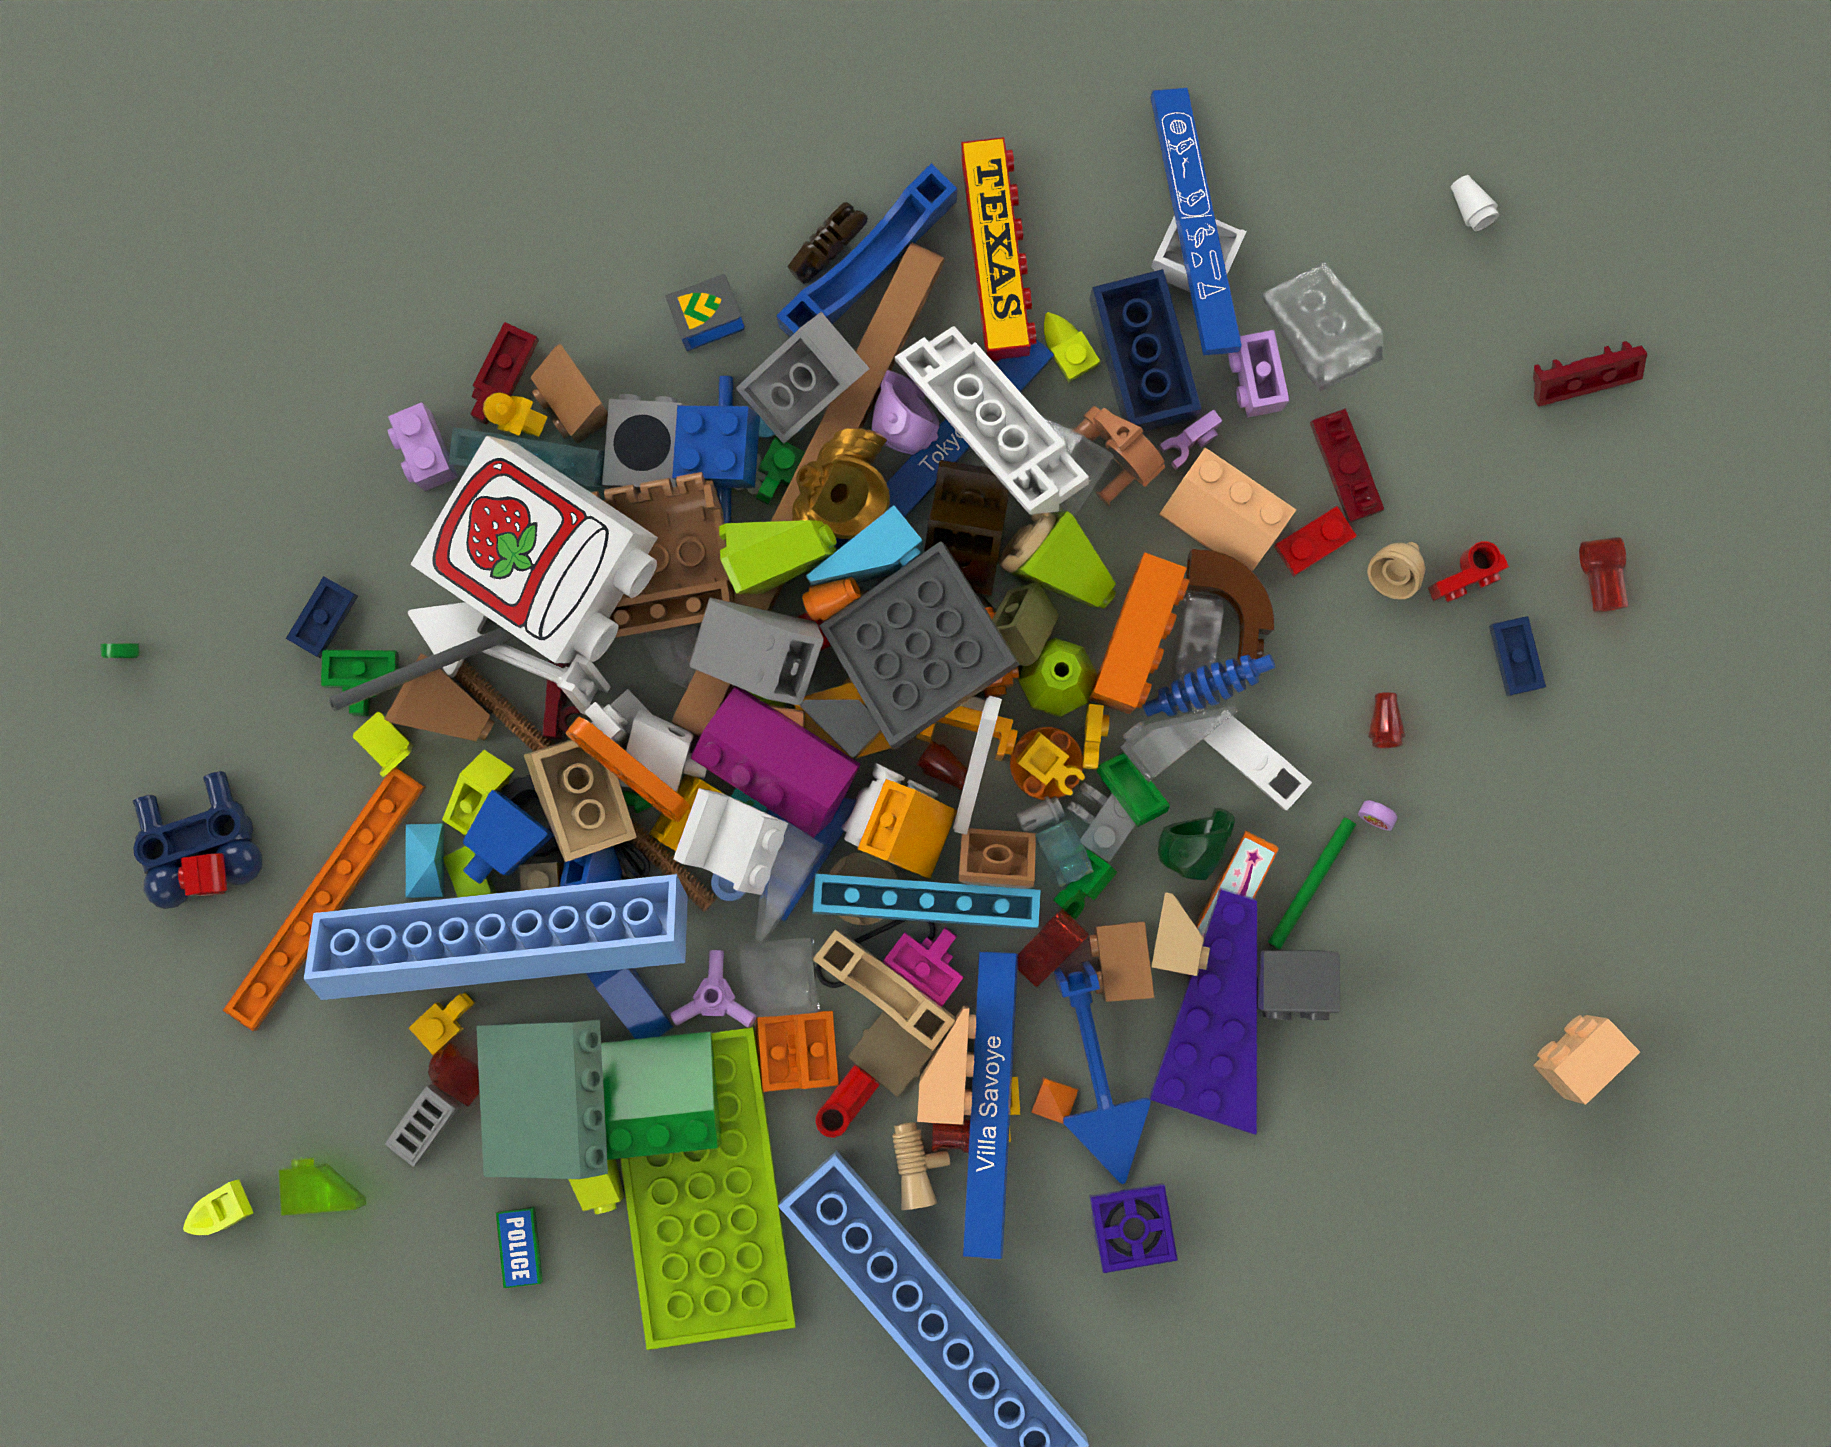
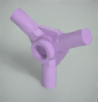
M709 951L708 978H704L693 996V1001L670 1013L676 1026L700 1013L703 1016H725L727 1014L748 1028L756 1020L757 1015L735 1002L736 997L726 979H723L724 951Z

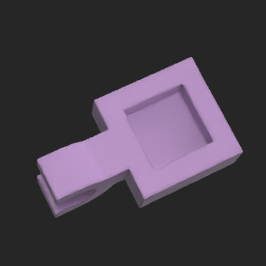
M1213 409L1186 428L1176 438H1169L1159 445V449L1162 453L1170 448L1179 450L1180 457L1171 464L1177 470L1186 462L1191 447L1198 443L1200 448H1202L1218 436L1215 430L1218 429L1222 420Z

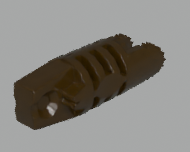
M848 202L841 204L823 222L824 227L820 226L816 230L817 232L809 237L810 242L805 241L801 249L787 267L792 275L801 283L806 284L821 270L829 265L828 260H834L836 254L843 250V245L847 246L863 229L868 220L867 215L862 211H855L854 207Z

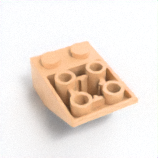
M968 1006L961 1007L955 1018L956 1021L945 1034L920 1076L917 1122L963 1124L964 1115L971 1116L972 1092L971 1089H965L966 1077H973L974 1054L973 1052H967L968 1039H975L976 1014H969Z

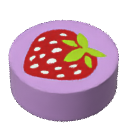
M1370 800L1364 801L1358 812L1359 817L1367 823L1387 831L1393 829L1398 819L1393 810Z

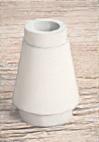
M1469 175L1459 178L1451 185V190L1454 193L1466 226H1471L1474 231H1480L1491 225L1499 217V213L1496 210L1498 204Z

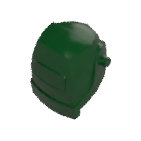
M1215 808L1211 817L1187 820L1165 826L1158 842L1159 861L1181 877L1206 881L1216 866L1220 864L1228 838L1232 834L1235 817L1227 810Z

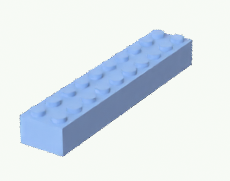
M677 874L313 913L304 980L320 1000L685 963L688 896Z
M837 1150L781 1200L778 1207L987 1447L1089 1446L1087 1436Z

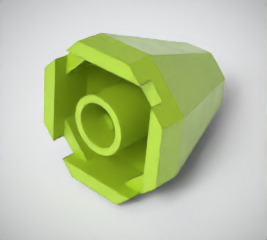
M1053 638L1046 642L1036 662L1022 667L1018 683L1024 691L1031 708L1062 717L1088 703L1097 672L1084 647ZM1057 668H1061L1066 676L1059 677L1054 671Z

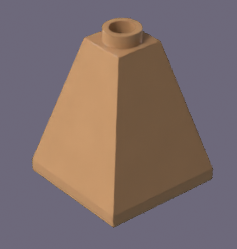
M420 653L417 661L425 659L428 656ZM441 668L404 683L384 718L391 723L476 741L478 738L485 741L495 721L489 719L490 714Z

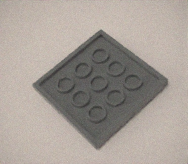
M941 541L819 625L889 745L894 749H897L1020 665L948 548Z

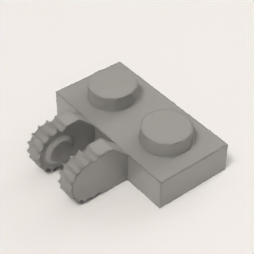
M1083 782L1079 790L1084 796L1102 806L1095 817L1087 812L1084 807L1070 801L1066 809L1089 824L1078 843L1109 863L1135 826V823L1113 793L1107 798Z

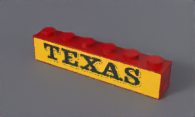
M1004 137L961 142V161L985 353L992 361L1030 356L1031 345L1036 344V330L1034 322L1028 323L1026 310L1032 309L1030 287L1023 288L1022 275H1027L1028 269L1026 253H1019L1018 241L1023 240L1021 218L1015 219L1013 206H1019L1017 184H1010L1009 172H1014L1013 150H1006Z

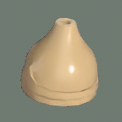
M1393 543L1383 547L1370 560L1367 573L1369 581L1381 594L1392 599H1406L1412 597L1420 589L1426 569L1424 559L1416 543Z

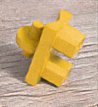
M493 393L487 397L483 405V412L487 420L497 424L498 430L508 434L519 436L521 432H524L528 435L539 437L547 420V416L530 409L533 401L524 397H510L504 393Z

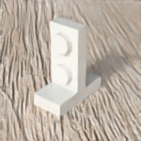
M629 689L621 694L611 705L608 704L603 707L594 702L584 711L592 720L591 723L620 747L629 741L633 721L638 711L643 710L652 714Z

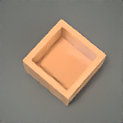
M1579 1015L1564 1028L1566 1034L1557 1043L1551 1041L1539 1051L1537 1056L1540 1059L1533 1066L1564 1099L1586 1105L1640 1051L1608 1018L1590 1015L1582 1017Z

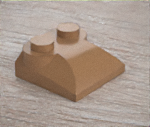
M968 828L967 835L962 834L958 881L966 885L1019 889L1034 887L1036 833Z

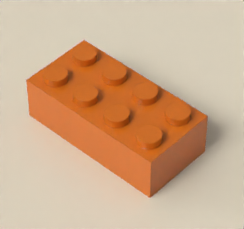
M1144 552L1137 564L1089 700L1129 715L1136 707L1141 709L1142 705H1145L1152 684L1146 682L1149 673L1153 674L1158 669L1164 653V649L1158 646L1161 639L1166 640L1167 636L1170 635L1177 614L1171 613L1173 605L1178 606L1180 600H1183L1189 584V580L1183 578L1187 567Z

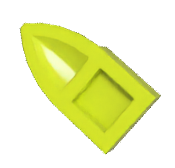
M1050 312L1045 314V341L1048 349L1054 354L1053 358L1068 383L1100 365V359L1082 331L1079 332L1066 319Z
M240 1180L228 1182L200 1199L193 1206L185 1220L184 1232L193 1235H209L227 1229L253 1214L254 1212Z

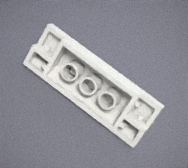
M955 326L930 342L924 337L895 356V361L1029 514L1058 512L1059 504L1089 484V476L1066 452V443L977 343L975 342L971 345Z

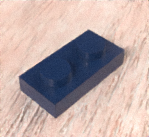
M323 576L286 639L314 656L321 658L322 651L326 650L358 595Z
M1525 616L1491 624L1489 628L1506 696L1545 688L1546 684L1529 617Z

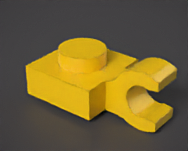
M466 992L457 995L446 1008L440 1002H436L409 1029L429 1052L435 1055L464 1029L456 1020L469 1010L475 1002Z

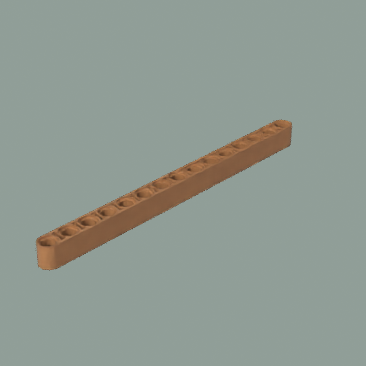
M913 242L909 245L856 350V353L870 369L829 404L771 522L792 521V507L796 498L801 494L796 481L799 469L811 461H817L820 449L825 443L831 441L837 431L847 428H863L880 394L881 382L886 371L892 370L896 362L895 356L900 354L941 272L945 261L944 257ZM785 583L764 594H736L735 592L734 603L772 611ZM696 670L677 707L672 724L700 737L704 728L731 693L734 685Z

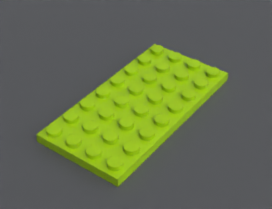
M754 1026L711 1033L722 1144L716 1149L621 1159L646 1350L796 1328Z

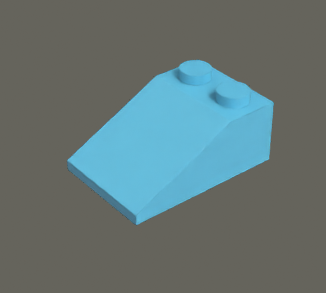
M893 506L807 574L806 577L810 585L814 586L853 577L858 583L890 576L924 552L923 541L898 509Z

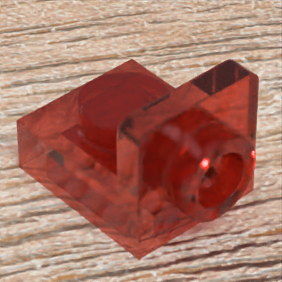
M451 1043L444 1050L440 1049L435 1053L428 1066V1075L432 1083L469 1107L480 1093L478 1065L459 1053L457 1047Z

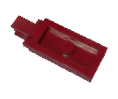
M503 323L472 385L474 387L472 398L477 400L470 413L474 420L488 425L489 421L484 415L483 405L491 394L504 393L510 397L512 396L539 342L537 336L509 323Z

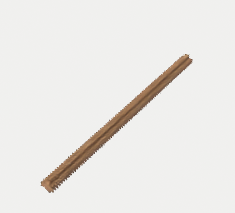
M466 660L462 662L454 676L456 680H459L463 686H466V689H469L476 699L479 698V701L486 708H489V711H492L493 715L495 714L500 721L502 720V723H505L506 727L515 733L522 742H525L526 746L528 745L533 752L552 746L550 745L551 740L547 742L548 738L543 739L544 736H540L541 731L536 732L538 728L533 729L535 725L530 726L532 722L526 723L528 719L523 720L525 716L520 717L522 713L517 714L519 710L516 709L514 711L515 706L511 708V703L507 705L508 700L504 702L505 697L500 698L502 694L497 695L499 691L494 692L496 688L490 689L492 685L487 686L489 682L484 683L486 679L483 678L481 680L483 676H477L479 672L474 674L476 670L473 669L471 671L473 667L470 666L468 668L469 663L464 664ZM632 818L631 821L637 838L628 842L635 845L655 867L659 868V871H662V874H677L689 899L699 906L702 911H707L715 902L717 896L713 898L714 893L709 895L710 890L706 892L707 887L703 889L704 884L699 885L701 881L696 882L697 877L692 879L694 875L689 876L691 872L686 873L687 868L683 870L684 865L679 866L680 862L676 864V860H673L674 856L669 857L671 853L666 854L667 849L663 851L664 846L659 848L661 844L656 845L657 840L653 842L654 837L649 838L650 834L646 835L648 831L642 832L644 828L639 829L641 825L636 826L637 821L633 823L634 818Z

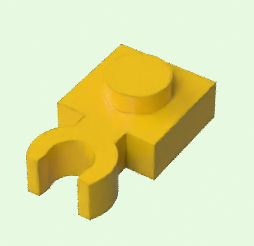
M1089 704L1086 708L1083 769L1096 770L1098 768L1101 736L1107 737L1110 716L1103 714L1104 705Z
M1040 732L1035 735L1016 759L1019 765L1045 785L1054 777L1057 787L1066 795L1071 796L1073 793L1065 785V779L1069 775H1076L1082 781L1085 778L1083 772L1076 766L1063 765L1070 756Z

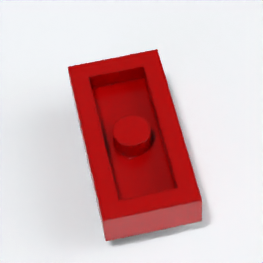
M1338 506L1275 544L1274 548L1294 577L1350 542L1357 535Z

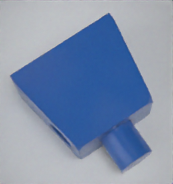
M492 789L463 840V844L476 854L463 871L479 884L485 880L493 868L502 875L510 876L519 868V865H523L542 848L554 834L500 791Z

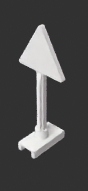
M466 602L411 609L408 611L409 617L434 655L481 636L480 631L488 618ZM504 643L482 651L557 683V686L563 690L580 713L586 715L584 711L591 706L590 703L597 690L608 693L610 685L592 661L579 654L575 656L570 667L561 668ZM464 659L443 667L450 678L456 675Z

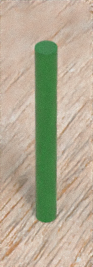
M1346 817L1342 819L1269 938L1268 943L1279 950L1282 948L1356 827V823Z

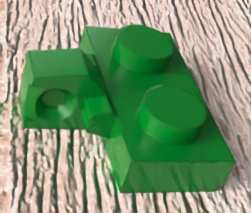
M323 650L321 686L324 688H342L343 692L398 670L399 652L396 650ZM370 697L350 705L349 714L353 716H369Z

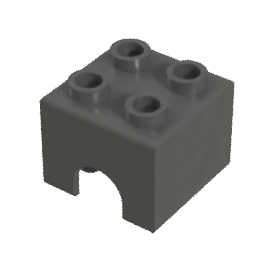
M1257 950V1009L1262 1010L1263 1017L1268 1019L1290 1020L1291 1012H1300V1018H1306L1307 1020H1329V1013H1338L1340 1011V954L1324 950Z

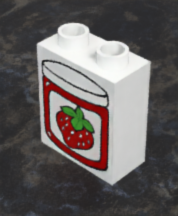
M486 436L410 565L552 662L572 663L577 654L594 662L607 651L617 634L618 624L609 619L623 594L634 598L642 592L651 580L657 567V560L649 556L648 553L658 537L517 443Z

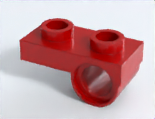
M1481 541L1474 544L1461 555L1459 564L1462 572L1434 583L1428 587L1433 601L1445 597L1448 603L1468 594L1465 587L1478 582L1480 588H1483L1501 580L1499 573L1509 568L1504 554H1501L1495 544ZM1474 552H1480L1485 555L1488 561L1486 569H1481L1474 564Z
M223 853L181 858L182 867L178 870V880L181 888L185 889V896H214L228 891Z

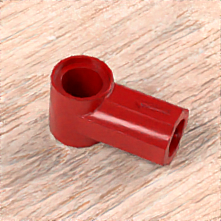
M855 1064L824 1105L820 1107L815 1121L819 1132L831 1138L841 1136L880 1086V1083ZM830 1109L838 1110L843 1116V1124L836 1129L827 1127L823 1121L824 1112Z

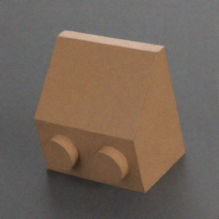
M561 344L557 345L530 377L537 386L531 392L543 409L550 406L557 417L552 422L565 439L571 435L578 444L607 424L608 412Z
M1137 921L1094 927L1095 934L1089 935V947L1091 957H1098L1099 972H1096L1100 989L1095 990L1096 994H1102L1103 1000L1106 1002L1154 998L1145 922Z

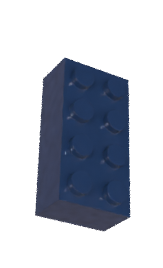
M1161 269L1092 287L1089 300L1121 418L1141 427L1143 432L1196 419L1202 408L1164 270Z

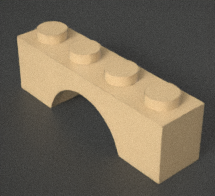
M837 927L813 958V961L841 982L852 987L880 1007L903 1029L932 1051L956 1021L955 1016L938 1005Z

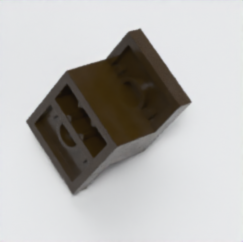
M940 460L934 500L928 519L924 552L938 542H943L974 592L992 596L1009 490L987 467Z

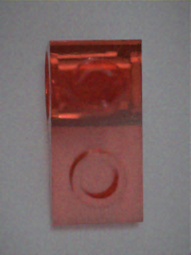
M1061 908L1019 951L1018 970L1037 988L1088 937L1089 933Z

